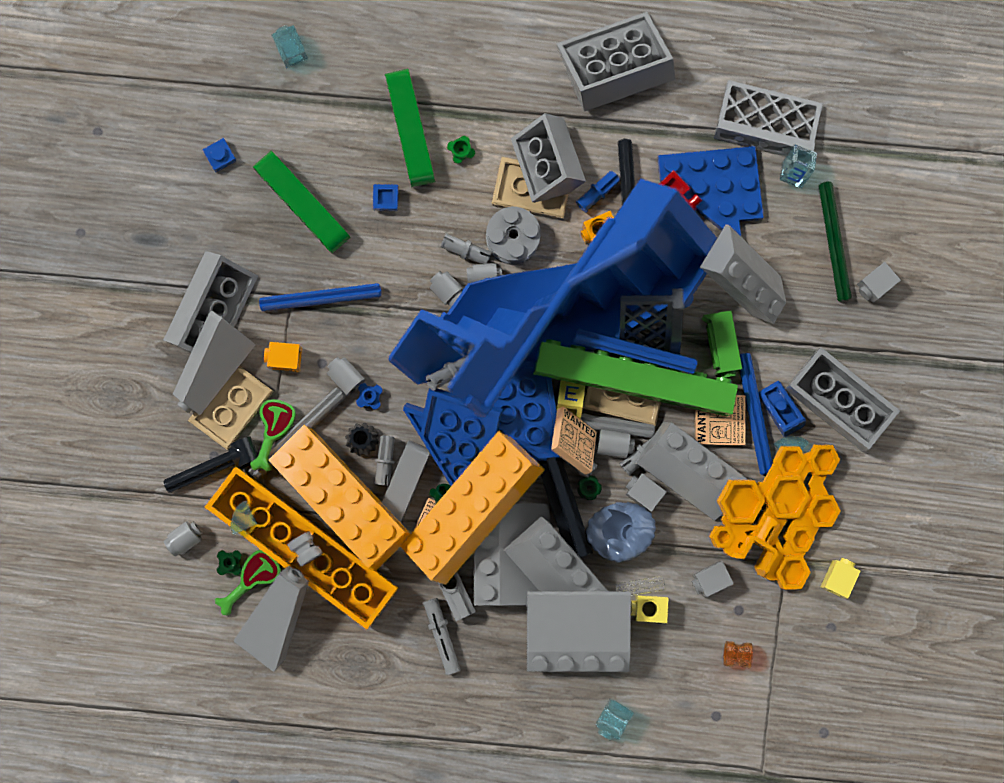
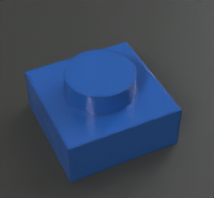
M224 138L202 149L215 173L237 161Z
M373 184L374 211H398V185Z

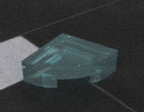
M787 436L777 440L773 445L778 450L780 446H799L803 450L809 442L798 436Z
M247 501L239 504L233 513L230 524L233 535L257 524Z

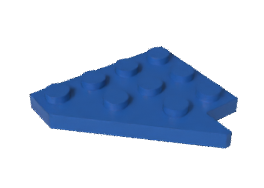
M755 146L658 155L660 182L675 170L691 187L684 196L690 200L697 194L703 201L696 206V211L721 231L727 224L741 236L739 222L762 220L764 218Z
M536 361L522 362L493 405L503 409L498 431L512 437L537 461L547 460L555 457V459L562 458L551 450L557 413L552 379L533 374Z
M438 388L435 391L428 390L425 408L406 403L403 407L405 414L450 486L456 482L497 434L503 409L492 406L488 414L481 418L451 392Z

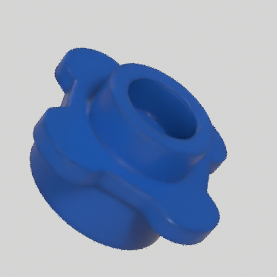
M365 383L360 384L358 387L360 394L356 404L360 408L366 406L372 407L374 410L378 409L381 406L379 400L383 392L381 386L376 385L372 387L367 386ZM368 394L372 395L370 399L367 398Z

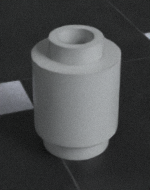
M496 263L478 264L467 268L468 283L502 276V269L496 268Z
M440 271L430 280L432 283L430 289L445 305L452 307L464 289L448 271L445 273Z
M185 521L169 533L167 539L163 542L169 552L176 557L179 554L183 555L202 541L200 535L203 532L195 522Z

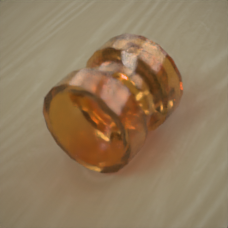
M725 641L724 666L733 667L737 664L742 668H751L753 657L752 643L743 642L739 645L733 641Z

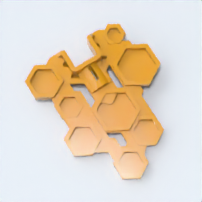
M829 444L813 445L812 449L806 453H803L799 446H780L763 482L756 484L755 480L751 479L728 480L717 499V503L723 512L721 521L724 526H714L709 535L714 547L722 548L727 556L745 559L751 546L755 544L764 549L754 566L759 576L770 581L776 580L779 587L784 590L802 589L811 573L804 559L805 553L809 551L814 542L818 529L820 527H832L841 512L834 496L828 494L823 484L827 475L833 474L840 461L834 446ZM811 472L812 477L808 482L810 489L807 491L804 480L807 474ZM765 503L766 507L762 515L760 516L757 524L752 525L758 513L760 512L763 504ZM787 519H792L783 536L786 542L782 547L778 536Z

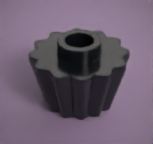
M356 423L353 428L348 429L349 433L345 438L347 439L346 446L350 448L351 453H356L358 456L363 454L368 456L371 451L376 450V445L379 444V441L377 439L378 433L374 431L373 426H368L367 423L361 425ZM361 435L367 437V441L364 444L358 443V437Z

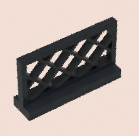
M672 289V296H621L619 339L627 341L628 338L633 336L638 339L634 342L636 344H645L651 348L680 355L684 312L683 289ZM626 305H638L639 308L632 311ZM655 305H667L660 311L653 308ZM646 311L652 315L647 319L640 316ZM632 320L639 323L633 328L627 325ZM657 320H660L664 323L660 327H656L655 325H653V323ZM644 328L651 331L645 336L640 333ZM657 336L663 339L657 344L652 341ZM634 359V362L644 363V361Z
M549 458L546 463L540 464L544 469L540 475L560 536L579 558L593 553L592 548L587 541L586 530L562 458Z

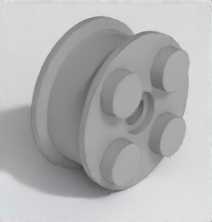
M506 207L496 212L490 219L486 230V243L489 251H492L491 254L496 259L506 264H519L530 259L535 254L541 237L540 226L535 216L520 207ZM515 233L517 238L512 239L509 237V234Z

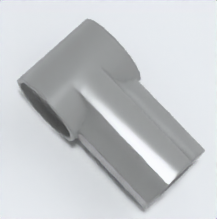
M455 573L453 575L457 579L455 588L450 590L445 588L442 583L438 584L455 620L458 621L476 611L461 581V577L458 573Z

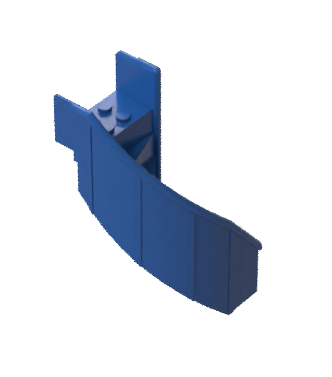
M640 179L613 219L607 218L577 263L512 273L468 283L448 313L443 312L438 317L421 309L389 355L388 360L414 383L419 385L430 382L431 380L426 381V376L442 369L444 364L448 362L453 363L468 355V358L448 385V389L475 414L483 418L488 414L522 362L536 361L539 344L546 342V339L561 342L560 346L568 348L571 345L583 346L587 352L598 349L576 344L574 337L577 329L619 339L621 296H672V289H683L684 309L690 306L694 299V293L707 275L700 266L717 240V237L677 189ZM626 305L632 311L639 308L638 305ZM655 305L653 308L660 311L667 305ZM646 311L640 316L647 319L652 315ZM634 320L627 323L632 328L639 324Z

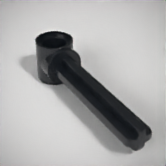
M627 138L618 141L622 205L635 187L633 147L631 139Z
M251 436L231 443L229 451L166 478L163 481L165 489L168 493H172L233 465L239 468L249 466L259 456Z

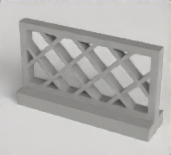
M728 80L714 138L747 147L755 146L759 150L808 162L814 152V141L823 103ZM731 89L741 91L745 98L735 102L730 95ZM762 96L767 100L768 104L758 108L753 98ZM748 101L754 111L744 116L738 106ZM786 102L792 110L782 114L776 104ZM805 107L815 109L814 116L808 120L805 119L800 111ZM772 108L778 117L768 122L762 112ZM733 109L740 118L735 122L724 120L725 113ZM795 113L801 123L792 128L786 118ZM757 115L764 125L759 128L752 127L748 119ZM781 121L787 131L782 134L776 133L772 125ZM805 127L810 134L809 141L800 139L795 131Z

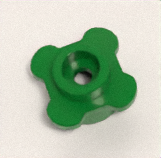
M461 136V138L450 141L447 144V149L453 155L454 163L460 164L462 160L475 156V150L471 148L469 137Z

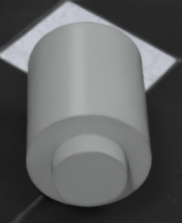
M337 357L327 366L329 369L327 375L346 396L356 391L359 385L365 381V378L345 357L341 360Z
M600 429L597 454L627 458L628 454H633L635 439H630L629 433Z

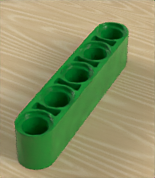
M409 69L386 73L385 77L411 187L435 183Z
M272 151L268 152L253 166L260 177L332 254L351 238L344 228Z

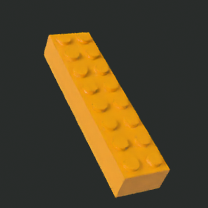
M236 466L205 506L207 510L284 568L290 566L299 570L309 580V587L366 630L372 626L399 589L398 586L378 571L368 569L354 553ZM309 531L313 536V545L318 546L323 554L301 567L297 561L298 555L290 550L288 544Z

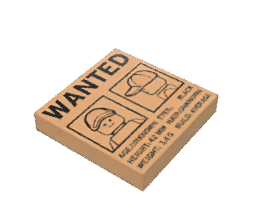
M736 395L733 414L727 417L695 410V440L701 445L745 446V395Z
M563 406L557 409L551 450L586 475L592 472L597 432Z

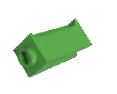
M732 311L703 315L701 319L707 323L706 330L713 368L717 369L714 376L721 375L724 378L736 377V372L742 370Z

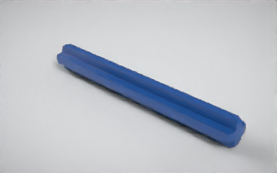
M375 283L261 297L259 299V306L261 311L264 312L381 297L382 292L380 284Z
M577 329L574 342L576 344L691 374L695 372L697 367V360L694 358L583 329Z
M743 353L740 354L742 365L740 376L759 471L761 475H766L773 462L751 354Z

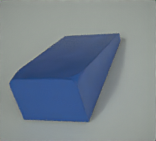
M779 380L759 391L761 401L784 438L805 426L806 419Z

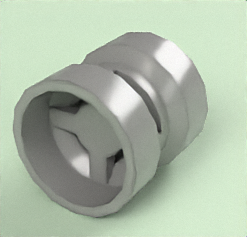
M309 531L288 544L290 550L298 555L297 561L301 567L323 554L318 546L313 545V536Z

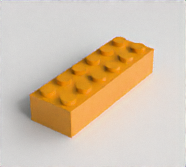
M303 425L269 459L272 465L368 569L377 571L411 534L312 428Z
M498 431L400 547L431 581L447 584L544 469L512 437Z

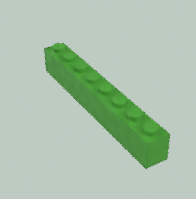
M546 339V342L539 344L534 375L726 417L733 414L738 385L732 384L731 379L717 377L714 380L707 378V374L702 372H694L691 375L672 368H660L657 364L645 361L641 364L634 362V358L622 355L619 358L609 357V352L595 350V353L585 351V347L579 345H571L568 348L560 346L561 342Z

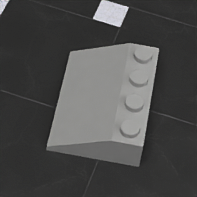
M648 12L557 43L574 92L584 112L675 80L673 57Z
M515 503L474 551V605H527V591L540 592L507 555L504 549L541 516L550 523L549 504Z
M527 591V672H629L631 593Z

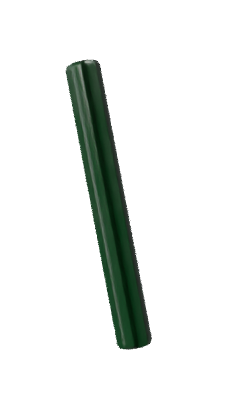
M823 182L818 187L837 300L844 302L850 300L852 295L833 183Z

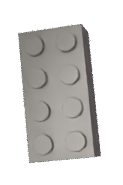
M822 347L813 353L785 388L786 391L862 452L869 450L900 412L898 408Z

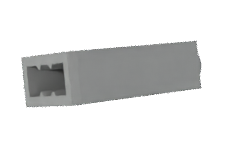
M212 310L207 316L173 392V395L180 400L177 405L188 413L193 410L199 415L202 414L256 345Z
M287 566L279 573L234 639L236 644L273 672L286 659L309 580L299 570Z

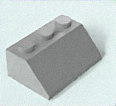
M544 113L511 138L532 202L536 203L569 194L586 182L564 118Z

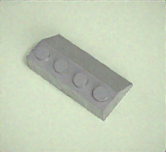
M726 224L700 268L753 317L775 323L786 304L781 276L730 225Z
M205 251L163 340L191 353L211 310L234 327L258 275L222 255Z
M663 422L635 462L714 521L723 514L717 499L727 481L747 479L672 422Z
M542 516L504 549L507 555L540 592H608L551 524Z

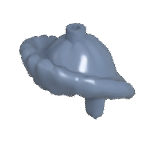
M616 502L615 504L603 507L589 519L588 527L586 528L587 541L593 549L603 558L617 563L630 561L644 553L647 547L652 544L656 531L655 520L652 518L651 512H648L645 507H641L639 504L630 502Z

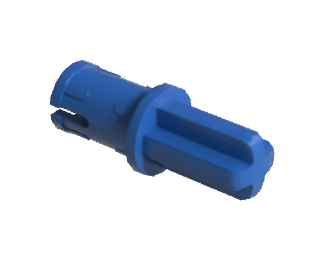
M609 171L596 184L592 183L591 188L576 200V204L583 212L587 213L600 199L604 200L605 195L620 182L619 176L615 172Z

